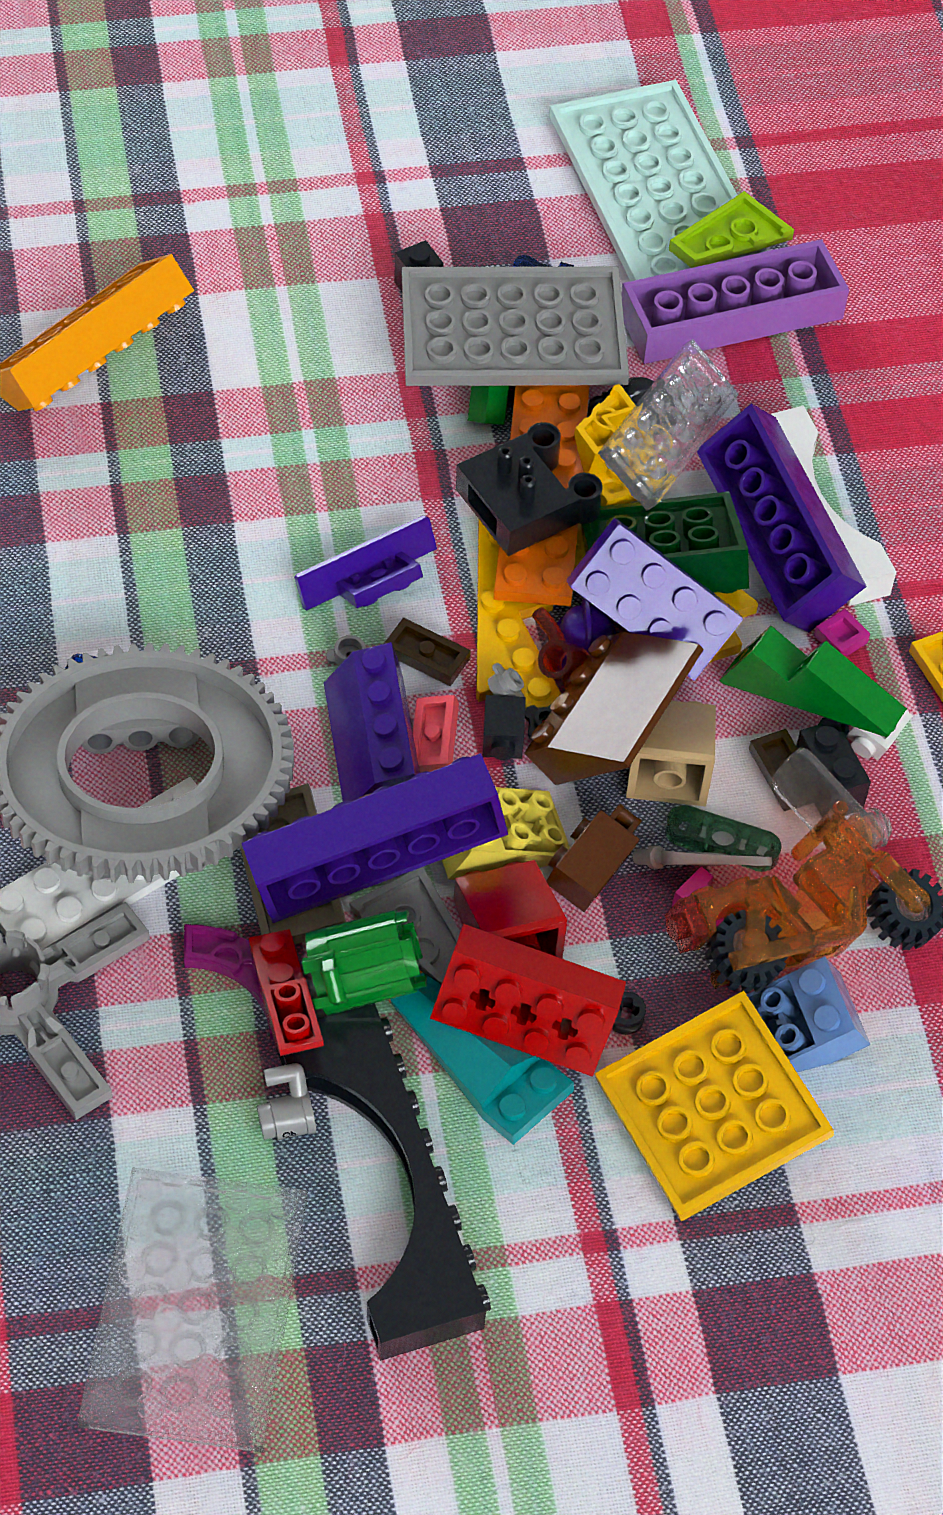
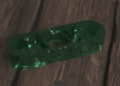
M680 805L673 808L667 816L665 833L669 841L677 846L696 852L736 856H763L757 854V850L760 846H764L767 848V851L763 857H772V866L740 865L760 872L773 869L779 861L782 848L781 841L774 833L688 805ZM683 821L690 823L686 831L679 829ZM702 826L707 827L704 838L700 837ZM724 831L732 835L734 842L729 845H720L713 840L712 835L716 832ZM742 839L747 840L744 850L740 849Z

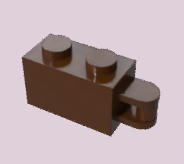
M619 804L610 816L600 810L592 821L585 817L570 836L575 842L569 850L562 845L548 863V866L553 869L546 880L548 885L581 911L585 912L640 841L633 833L643 820L628 811L622 804Z

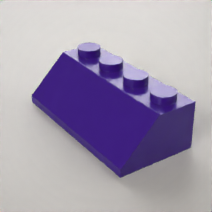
M392 643L353 651L324 682L343 802L357 800L359 797L372 794V792L381 787H392L408 781L420 773L402 669Z

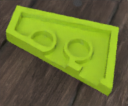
M743 191L672 238L669 243V251L689 267L694 268L721 262L793 240L794 229Z

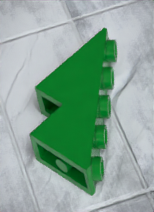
M769 626L736 656L719 680L722 684L884 737H888L896 729L897 723L907 710L905 706L826 640L807 656L772 626Z

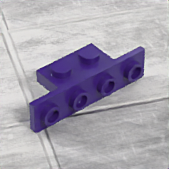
M422 515L297 573L294 579L303 609L307 611L339 595L356 608L374 604L378 598L393 591L406 589L412 582L422 578L421 566L415 559L437 549L430 518Z

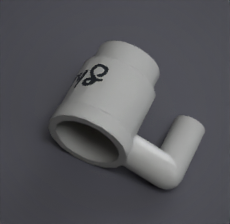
M298 1063L264 1069L267 1087L288 1082L291 1095L269 1099V1103L257 1105L263 1139L277 1138V1140L316 1133V1123L303 1067Z

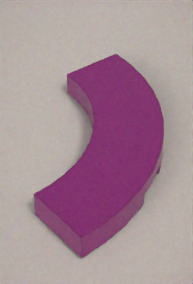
M184 924L185 968H198L217 972L233 979L246 988L264 1011L270 1030V1040H274L260 993L249 941L237 936V933L231 930L207 925Z

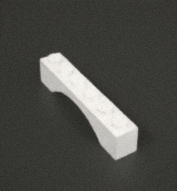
M804 405L772 413L771 415L777 418L867 586L847 602L848 606L889 596L893 587L896 570L881 543L863 535L848 525L832 510L821 494L815 479L812 463L819 432Z

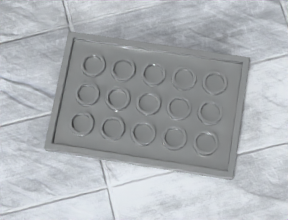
M619 266L402 267L406 386L628 385L629 368Z

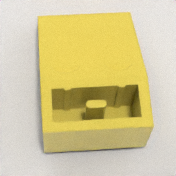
M495 787L509 835L443 859L442 863L448 880H455V878L462 877L471 871L484 872L502 868L504 865L516 861L523 863L535 860L538 867L541 868L548 866V863L562 845L569 850L570 845L550 792Z

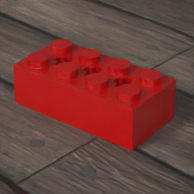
M463 924L430 1019L593 1077L618 1015L626 981Z

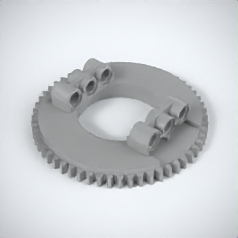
M132 643L128 652H123L120 646L116 645L111 655H108L103 648L98 649L97 658L91 657L88 653H83L82 663H78L70 658L67 659L68 669L55 665L53 666L54 676L45 673L39 674L40 684L34 682L27 683L28 693L18 691L16 693L17 703L8 702V713H0V817L4 828L10 827L13 839L20 837L21 847L24 849L32 847L33 856L37 858L43 855L46 857L47 864L52 865L56 863L61 866L62 871L66 872L70 869L77 872V876L80 877L84 874H90L94 880L111 879V882L116 883L120 875H126L128 882L134 883L137 875H141L148 883L157 874H160L165 881L169 880L171 871L176 870L181 877H184L186 873L203 871L207 865L213 864L215 866L219 864L218 860L225 856L231 858L235 850L238 848L243 849L241 843L257 835L260 828L267 829L269 827V817H277L278 805H284L285 793H289L290 781H293L294 743L291 726H288L287 715L282 714V705L274 703V694L272 692L265 693V684L263 682L255 684V677L252 673L243 676V668L240 665L230 669L228 659H224L216 664V657L213 653L202 659L200 649L197 648L191 654L186 655L185 646L182 645L175 652H170L169 644L164 643L159 651H155L153 644L147 643L145 649L139 651L136 644ZM200 736L209 746L214 756L208 774L190 792L171 802L144 808L119 807L96 800L83 792L68 773L72 757L81 745L85 750L93 754H105L114 750L118 745H125L134 751L149 750L157 742H166L172 747L183 748L194 744Z

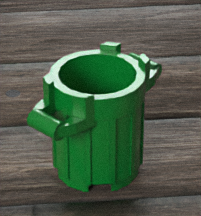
M392 910L306 933L307 957L302 958L304 973H311L318 996L312 999L315 1010L322 1008L326 1015L335 1014L416 993L417 989L427 986L426 974L419 976L421 975L419 959H422L423 955L414 923L402 924L408 922V910L402 912Z

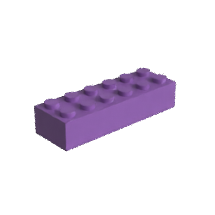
M821 239L622 283L621 296L624 325L643 364L841 320L844 316L849 288Z

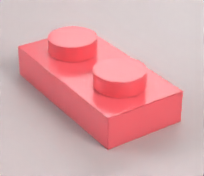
M455 695L421 697L416 700L413 737L420 773L425 771L432 772L453 762L459 702Z

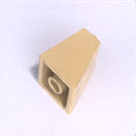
M671 700L628 769L626 798L706 807L715 763L716 705L703 704L697 701L681 702Z

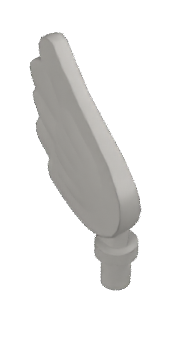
M650 846L648 849L638 848L633 852L632 856L635 864L647 865L651 869H661L664 865L772 866V857L665 851L661 846Z

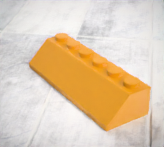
M168 254L139 263L0 363V397L18 411L33 408L37 412L53 401L51 395L60 389L64 392L81 381L78 375L86 369L88 372H92L107 362L105 356L112 350L117 353L130 346L134 342L132 336L138 331L145 333L156 327L160 323L158 319L160 315L165 312L171 314L182 308L186 304L184 298L191 294L194 289L173 255Z

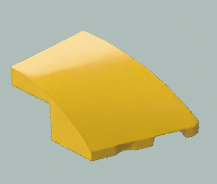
M620 384L612 388L606 399L602 403H598L592 409L591 415L584 418L574 431L576 446L584 473L593 474L602 482L601 506L631 503L664 492L670 482L651 457L650 453L654 444L634 419L637 406Z

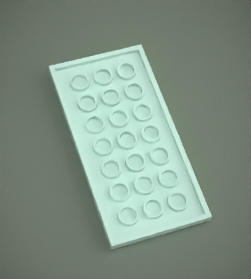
M677 80L550 105L549 117L630 281L691 268L669 251L670 240L736 197L737 193ZM763 248L734 258L766 252L767 249Z

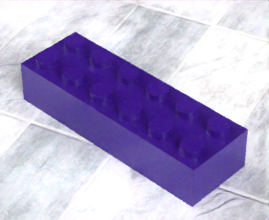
M751 403L696 449L717 493L730 492L748 546V553L783 621L809 633L867 587L776 417Z
M480 753L472 757L458 758L450 765L432 772L418 773L410 780L392 787L378 788L372 794L352 802L338 803L332 809L312 817L304 816L298 818L292 824L272 832L264 831L258 833L252 839L241 844L255 884L272 923H276L509 834L497 790Z

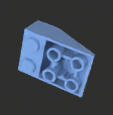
M825 956L771 982L758 992L753 991L747 994L796 1072L832 1064L871 1045L840 972Z

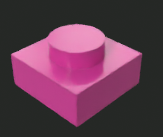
M843 609L816 626L814 636L821 643L826 640L847 657L869 642L870 633L846 609Z

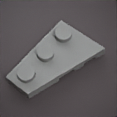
M424 867L413 870L349 902L351 911L360 919L392 910H397L398 912L408 910V922L402 924L414 923L423 958L419 959V970L442 985L460 930Z

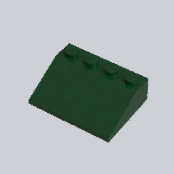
M730 492L601 506L600 514L595 521L581 524L585 555L615 517L713 593L728 594L741 589H749L748 546Z

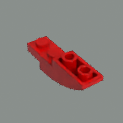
M290 929L248 938L260 993L280 1056L324 1046L306 978L302 974Z

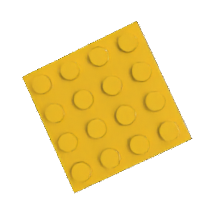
M745 991L736 994L594 1073L598 1084L681 1222L834 1136V1129Z

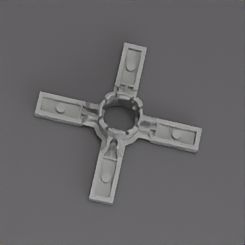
M126 902L43 951L29 937L26 939L27 947H25V934L17 930L7 931L5 935L6 944L3 943L2 933H0V974L7 971H23L37 978V982H34L24 991L11 996L12 1007H9L7 996H0V1035L17 1036L28 1051L30 1060L75 1120L113 1098L112 1089L53 1013V1009L58 1001L59 987L69 981L79 983L150 940L149 930Z

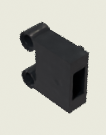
M536 423L528 429L527 433L456 465L457 492L508 556L578 523H591L600 514L602 482L597 476L590 473L576 474L570 479L568 488L565 489L551 472L557 467L559 462L561 433L556 426L550 423Z

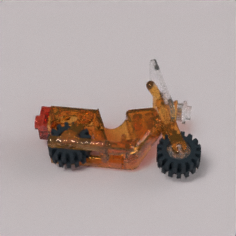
M799 748L789 756L773 775L772 785L777 794L810 829L792 848V857L798 861L805 859L821 842L825 845L826 849L810 857L793 875V882L798 887L797 894L793 896L775 875L753 880L749 876H745L730 882L725 887L714 889L713 886H705L692 892L690 896L678 899L664 915L667 933L671 940L675 941L680 954L692 950L697 951L705 943L707 947H710L705 952V960L713 959L708 968L711 972L710 981L715 989L728 986L727 989L735 991L741 985V992L745 991L748 994L752 989L755 992L762 990L781 971L810 964L824 956L829 959L842 954L863 934L867 927V917H875L870 926L873 930L880 927L882 932L878 937L882 941L888 936L892 938L890 946L896 948L902 943V950H910L913 946L915 949L922 947L943 928V895L939 896L937 894L942 889L939 883H936L933 887L929 884L932 877L927 873L922 878H919L920 870L912 869L907 873V869H903L888 852L881 850L876 852L874 848L878 849L886 846L892 832L889 818L878 808L873 807L865 810L813 753L805 748ZM871 869H874L883 879L882 882L872 874ZM725 918L716 928V921Z

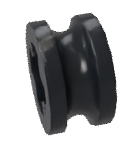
M624 991L620 1009L612 1027L613 1031L622 1035H630L642 1028L646 1014V1005L638 994ZM622 1007L631 1009L630 1019L621 1018Z

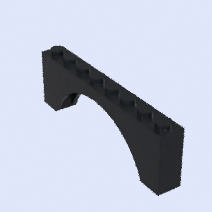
M375 1003L318 1018L317 1021L324 1046L280 1056L276 1046L281 1066L292 1063L300 1064L304 1069L308 1091L339 1101L369 1121L382 1134L398 1157L412 1194L414 1220L407 1247L391 1277L367 1301V1322L380 1361L483 1330L486 1312L491 1310L489 1296L484 1284L477 1285L472 1273V1271L476 1270L475 1258L470 1245H462L458 1235V1231L462 1230L460 1216L454 1204L448 1206L443 1192L448 1191L446 1178L442 1167H434L430 1157V1154L434 1153L432 1139L426 1127L422 1129L419 1127L416 1116L420 1115L418 1100L413 1090L406 1091L402 1080L407 1077L401 1054H393L389 1042H393V1034L388 1018H380Z

